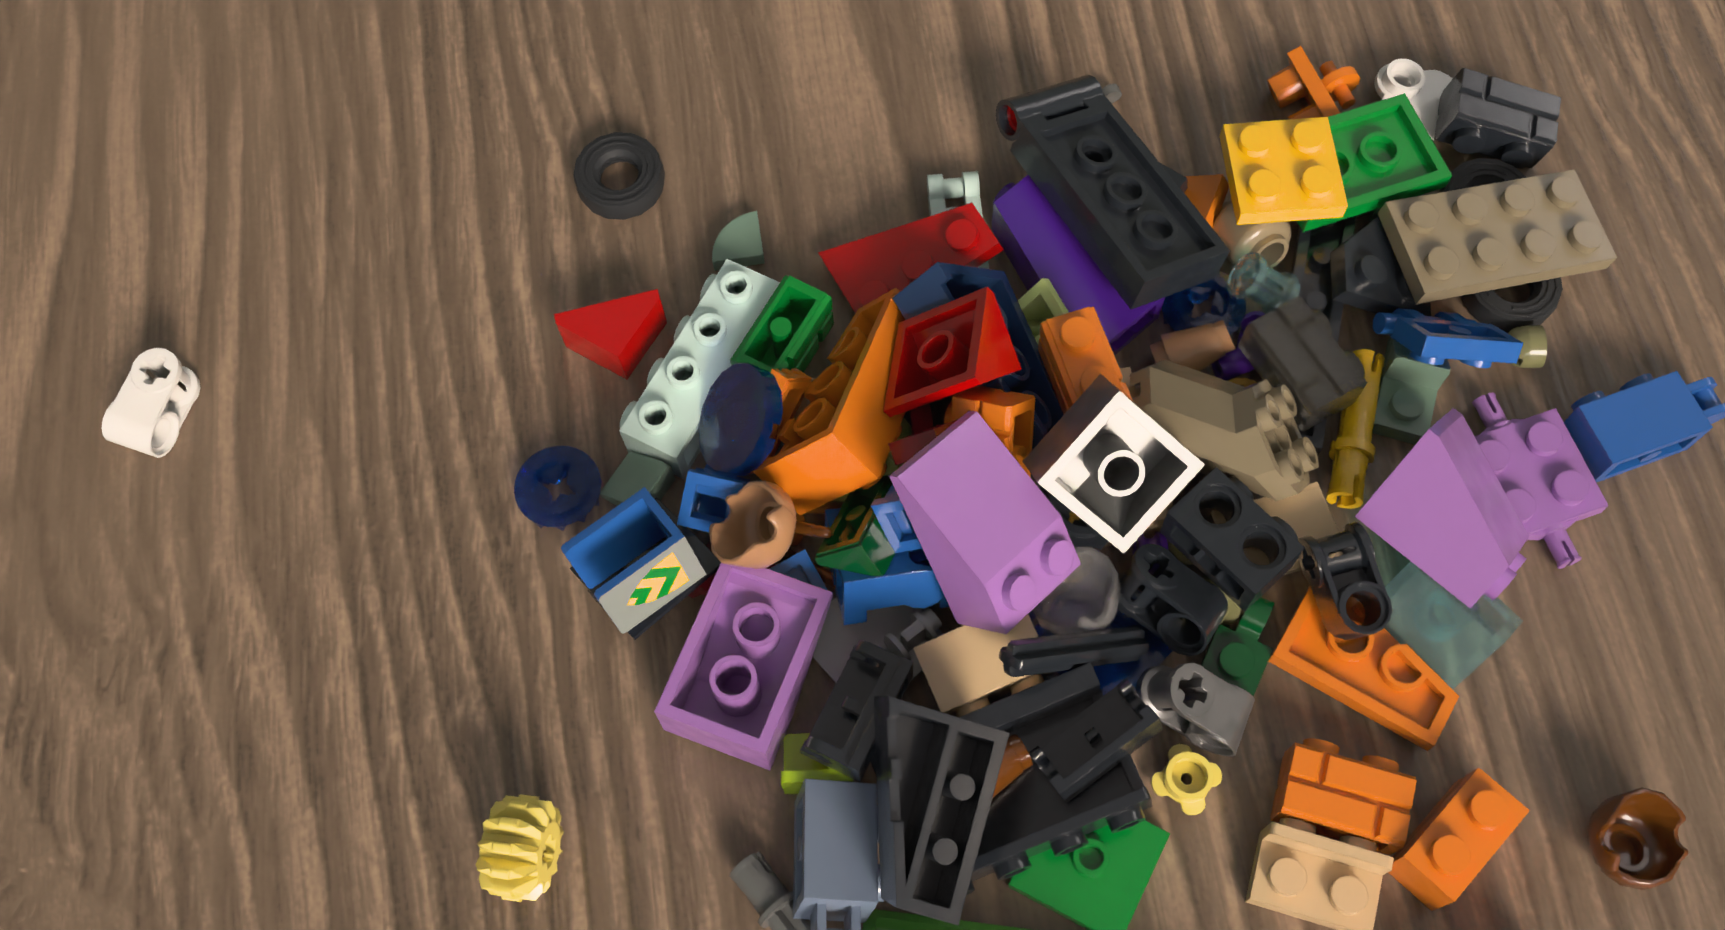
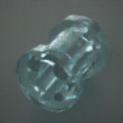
M1250 252L1241 257L1233 266L1228 277L1227 288L1231 295L1240 299L1246 297L1261 305L1264 313L1276 318L1282 316L1294 305L1299 296L1300 284L1296 275L1286 271L1280 273L1267 265V260L1264 256L1256 252Z

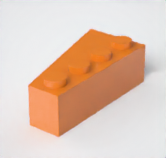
M897 288L892 289L857 310L827 357L832 364L811 382L804 393V396L811 403L800 413L796 420L794 418L787 420L777 437L784 443V446L778 455L764 457L754 472L762 481L776 483L788 493L793 501L796 513L800 516L858 488L868 489L872 487L886 472L887 464L885 462L890 452L888 443L896 441L902 432L901 422L905 415V412L889 417L883 412L898 324L905 320L893 300V297L900 292Z

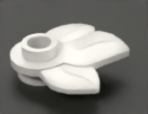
M1396 59L1390 64L1383 66L1374 81L1378 95L1384 100L1405 93L1429 136L1434 140L1436 122L1439 118L1440 96L1453 78L1438 70L1424 71L1419 64L1409 59Z

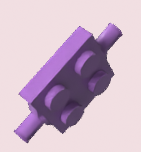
M1488 393L1486 397L1485 395L1478 397L1472 404L1475 406L1486 429L1480 435L1474 437L1529 537L1527 540L1544 539L1558 569L1579 562L1582 558L1579 556L1566 530L1576 521L1602 513L1608 507V503L1557 409L1555 408L1526 419L1508 420L1496 399L1495 393Z

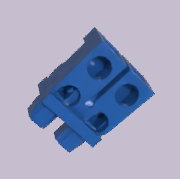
M841 508L825 510V527H831ZM923 549L895 553L886 573L882 576H869L830 568L844 626L867 622V610L900 605L912 608H926L936 603H939L940 608L949 607Z

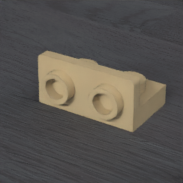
M1280 818L1279 823L1271 822L1260 831L1245 899L1246 903L1336 930H1373L1383 875L1392 871L1393 857L1376 852L1377 845L1363 838L1345 835L1340 836L1339 841L1316 835L1317 828L1314 825L1293 818Z

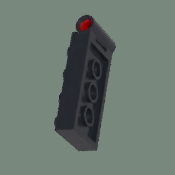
M1091 75L1081 76L1003 99L997 104L996 121L998 128L1007 140L1015 141L1012 143L1010 151L1130 310L1215 279L1230 249L1104 95L1102 87L1095 77Z

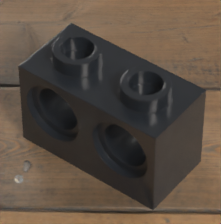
M1217 467L1167 512L1160 529V533L1244 612L1292 568L1305 548L1298 542L1296 532L1286 521L1277 516L1271 517L1254 502L1253 494L1243 482L1235 477H1227ZM1213 508L1218 510L1225 517L1226 523L1213 524L1208 522L1201 515L1200 509ZM1247 547L1260 549L1267 555L1270 564L1257 565L1252 563L1245 556L1243 549Z

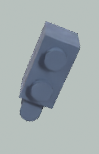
M805 779L794 802L793 919H809L810 930H861V923L867 921L878 902L884 901L881 899L880 864H878L877 843H879L876 784ZM826 920L844 921V929L826 928Z

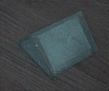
M1411 561L1385 586L1392 605L1391 619L1385 629L1400 644H1407L1452 689L1458 686L1504 644L1523 622L1498 597L1492 601L1483 594L1471 608L1467 607Z

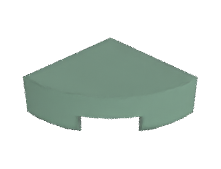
M757 211L735 218L719 233L712 251L714 271L720 270L726 259L742 266L765 263Z

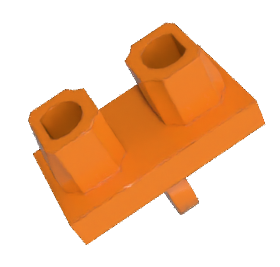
M1301 46L1287 53L1289 66L1267 79L1269 91L1280 109L1303 97L1309 105L1288 116V120L1329 117L1339 114L1340 112L1334 102L1338 101L1342 109L1353 106L1356 100L1351 92L1360 82V76L1354 67L1346 66L1337 69L1333 61H1327L1320 66L1319 70L1324 77L1320 79Z

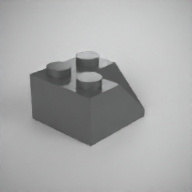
M1102 374L1093 381L1022 461L1037 483L1122 553L1128 550L1205 465Z

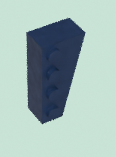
M935 263L893 297L894 302L905 320L985 287L990 288L994 292L1022 369L975 387L984 386L1001 389L1004 392L1012 391L1034 395L1033 450L1064 414L1038 351L1036 339L1005 272L949 263ZM1031 474V479L1038 486V488H1040L1041 485L1037 483V481Z

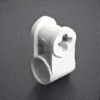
M164 348L146 350L133 362L131 371L117 397L105 412L102 421V434L107 441L157 458L165 456L176 443L179 430L193 403L199 396L201 389L200 380L192 370L181 366L177 356ZM147 369L156 376L154 379L146 374ZM179 381L186 387L185 391L177 385Z

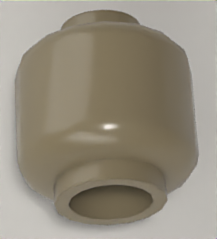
M1232 200L1222 206L1218 217L1214 221L1213 230L1230 249L1227 259L1242 272L1270 270L1277 266L1288 252L1291 238V228L1288 221L1236 225Z

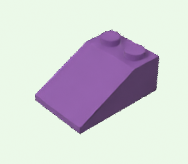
M968 411L889 476L957 624L1007 634L1081 565L1059 512L977 411Z
M721 563L654 711L663 730L771 771L792 720L833 597V592L767 568L754 569Z

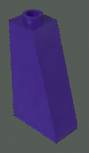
M1029 175L1017 184L1014 182L1007 184L999 191L993 201L991 230L1028 291L1042 278H1046L1052 283L1068 312L1086 307H1094L1114 356L1159 318L1165 297L1130 310Z

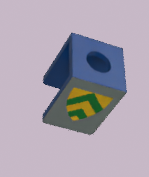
M645 487L561 546V551L589 589H592L664 537L667 538L663 543L594 592V596L622 634L631 630L706 575L685 536Z

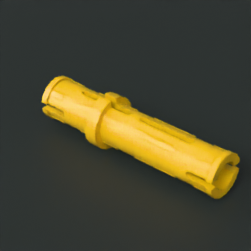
M1368 349L1355 350L1349 354L1339 430L1336 441L1333 440L1331 442L1329 457L1333 460L1326 500L1332 505L1336 503L1337 496H1339L1337 507L1345 509H1355L1363 505L1368 462H1374L1375 446L1371 443L1385 358L1379 353L1375 355V361L1372 364L1375 351Z

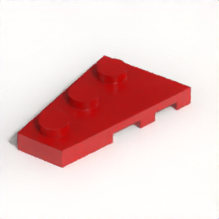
M969 203L818 252L856 313L859 308L894 288L902 291L937 262L979 267L1004 249L974 204Z

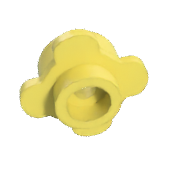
M1185 744L1174 745L1168 751L1169 761L1163 771L1153 775L1151 787L1156 795L1161 797L1169 796L1178 802L1185 814H1200L1205 809L1204 798L1212 787H1216L1221 783L1222 772L1217 764L1209 763L1202 755L1192 752L1189 746ZM1188 774L1192 778V783L1189 785L1184 784L1181 781V776Z

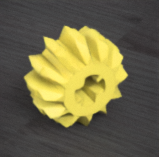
M520 794L519 797L506 795L502 801L494 803L490 809L489 819L482 823L483 835L482 839L477 843L480 847V852L475 865L477 870L480 871L479 883L482 889L488 890L491 895L502 896L503 900L522 902L523 899L536 901L542 893L549 889L551 877L558 871L557 861L562 852L560 843L564 833L562 826H560L561 814L559 808L554 807L552 801L539 800L538 796Z

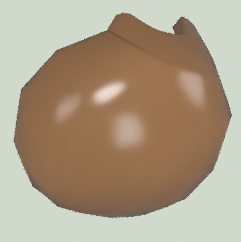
M750 481L737 494H731L726 497L725 501L730 508L729 515L724 521L710 525V542L712 553L722 564L763 569L780 561L788 551L796 528V510L789 494L776 483Z

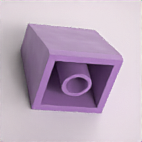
M1454 408L1427 430L1355 516L1469 608L1483 594L1492 601L1496 599L1517 575L1515 572L1527 559L1519 551L1529 535L1465 418Z

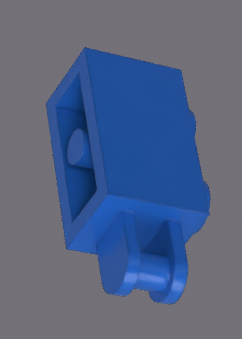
M1678 371L1655 379L1651 373H1647L1628 381L1620 387L1619 392L1605 396L1603 391H1596L1580 398L1571 405L1573 412L1564 421V424L1597 483L1688 450L1713 428L1711 424L1725 418V403L1720 401L1713 390L1717 386L1713 377H1707L1686 385Z

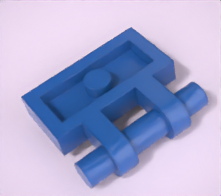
M1398 308L1393 313L1379 312L1373 319L1375 333L1390 335L1393 340L1411 350V358L1431 365H1442L1445 359H1456L1466 365L1477 368H1490L1492 362L1517 364L1523 342L1492 324L1477 323L1475 320L1466 319L1458 313L1438 312L1434 316H1425L1413 309Z

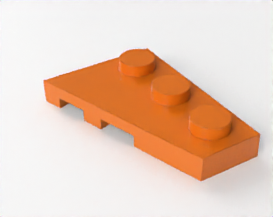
M1310 585L1268 661L1426 751H1429L1436 745L1459 698V695L1407 644H1400L1385 628L1375 634L1351 640H1343L1333 636L1327 631L1322 622ZM1349 597L1346 603L1347 615L1355 624L1362 625L1365 619V609L1360 601L1358 602L1355 598Z

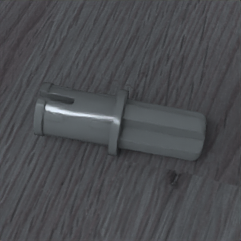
M760 851L743 859L731 871V879L744 892L760 915L758 923L762 928L770 927L772 930H810L809 919H793V892H789L786 886L782 884Z

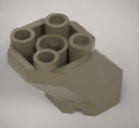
M1165 359L1130 374V386L1140 383V395L1132 398L1133 402L1205 464L1199 473L1208 475L1217 467L1227 477L1239 479L1251 492L1275 501L1299 494L1310 484L1308 471L1318 468V456L1310 439L1302 437L1294 419V416L1297 415L1296 403L1286 385L1283 384L1274 388L1265 379L1244 387Z

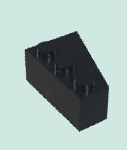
M874 696L881 899L896 908L959 925L1010 733L890 696Z

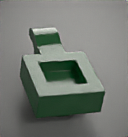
M1260 597L1246 612H1242L1235 631L1219 625L1212 637L1201 666L1227 683L1246 690L1254 697L1273 651V648L1258 642V639L1275 603Z

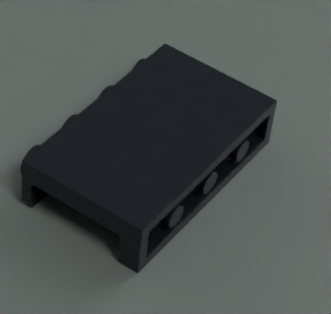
M1091 662L959 718L1010 733L1009 736L1017 734L1028 752H1030L1104 695ZM876 753L874 754V756H873V758H872V760H871V764H872V767H873V769H874L875 774H876ZM1131 755L1068 803L1064 801L1032 759L1033 766L1024 770L1020 776L992 798L967 895L975 891L973 881L995 872L997 879L1003 880L1028 870L1032 867L1029 857L1052 849L1055 857L1062 856L1087 845L1089 842L1085 834L1107 825L1111 833H1116L1144 821L1146 818L1143 810L1153 806L1152 799L1147 787L1143 784Z

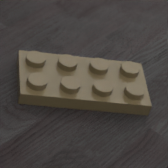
M1575 169L1385 202L1378 212L1380 221L1416 304L1607 269L1617 259Z

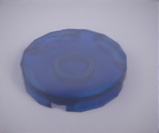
M737 363L724 370L710 387L700 416L698 427L699 446L705 462L715 471L745 476L757 469L771 453L776 439L769 437L772 432L773 423L778 425L781 423L783 405L781 389L775 376L769 371L753 364Z

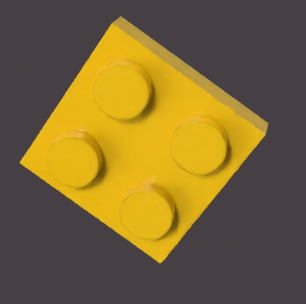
M1328 117L1223 124L1219 137L1236 225L1343 217L1348 203Z

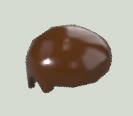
M1643 787L1607 798L1594 810L1588 825V840L1595 864L1600 867L1606 876L1621 886L1646 890L1671 881L1681 864L1680 861L1688 855V849L1682 846L1678 837V829L1686 821L1684 813L1664 793Z

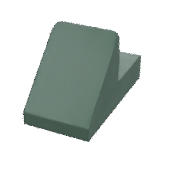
M1389 337L1384 356L1385 361L1380 379L1379 396L1372 433L1416 445L1430 428L1438 389L1449 376L1451 367L1448 359H1445L1442 365L1419 362L1410 357L1411 350Z

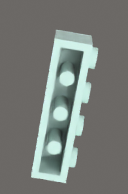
M726 259L717 275L711 274L707 278L701 290L698 306L691 316L686 315L682 318L676 328L674 344L665 358L660 357L655 361L648 374L646 389L639 400L630 402L622 414L619 432L628 453L633 451L663 461L671 466L674 475L682 479L685 478L688 470L739 388L735 384L734 371H732L730 359L780 282L729 259Z

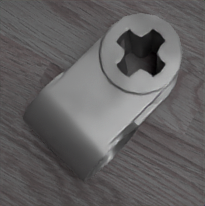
M1195 663L1179 664L1174 669L1164 665L1149 667L1142 672L1136 687L1138 696L1146 705L1149 704L1159 716L1160 721L1184 735L1189 742L1214 754L1229 757L1236 755L1255 701L1254 697L1246 690L1227 683L1206 670L1203 666Z

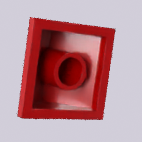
M982 288L899 322L883 408L884 413L892 417L1022 369L997 299L990 288Z

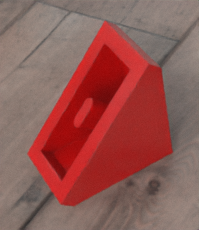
M658 289L554 314L555 323L566 348L628 380L667 324Z

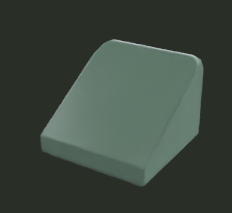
M629 451L599 494L602 498L618 506L645 487L654 499L657 497L661 501L675 481V476L671 466L663 461Z

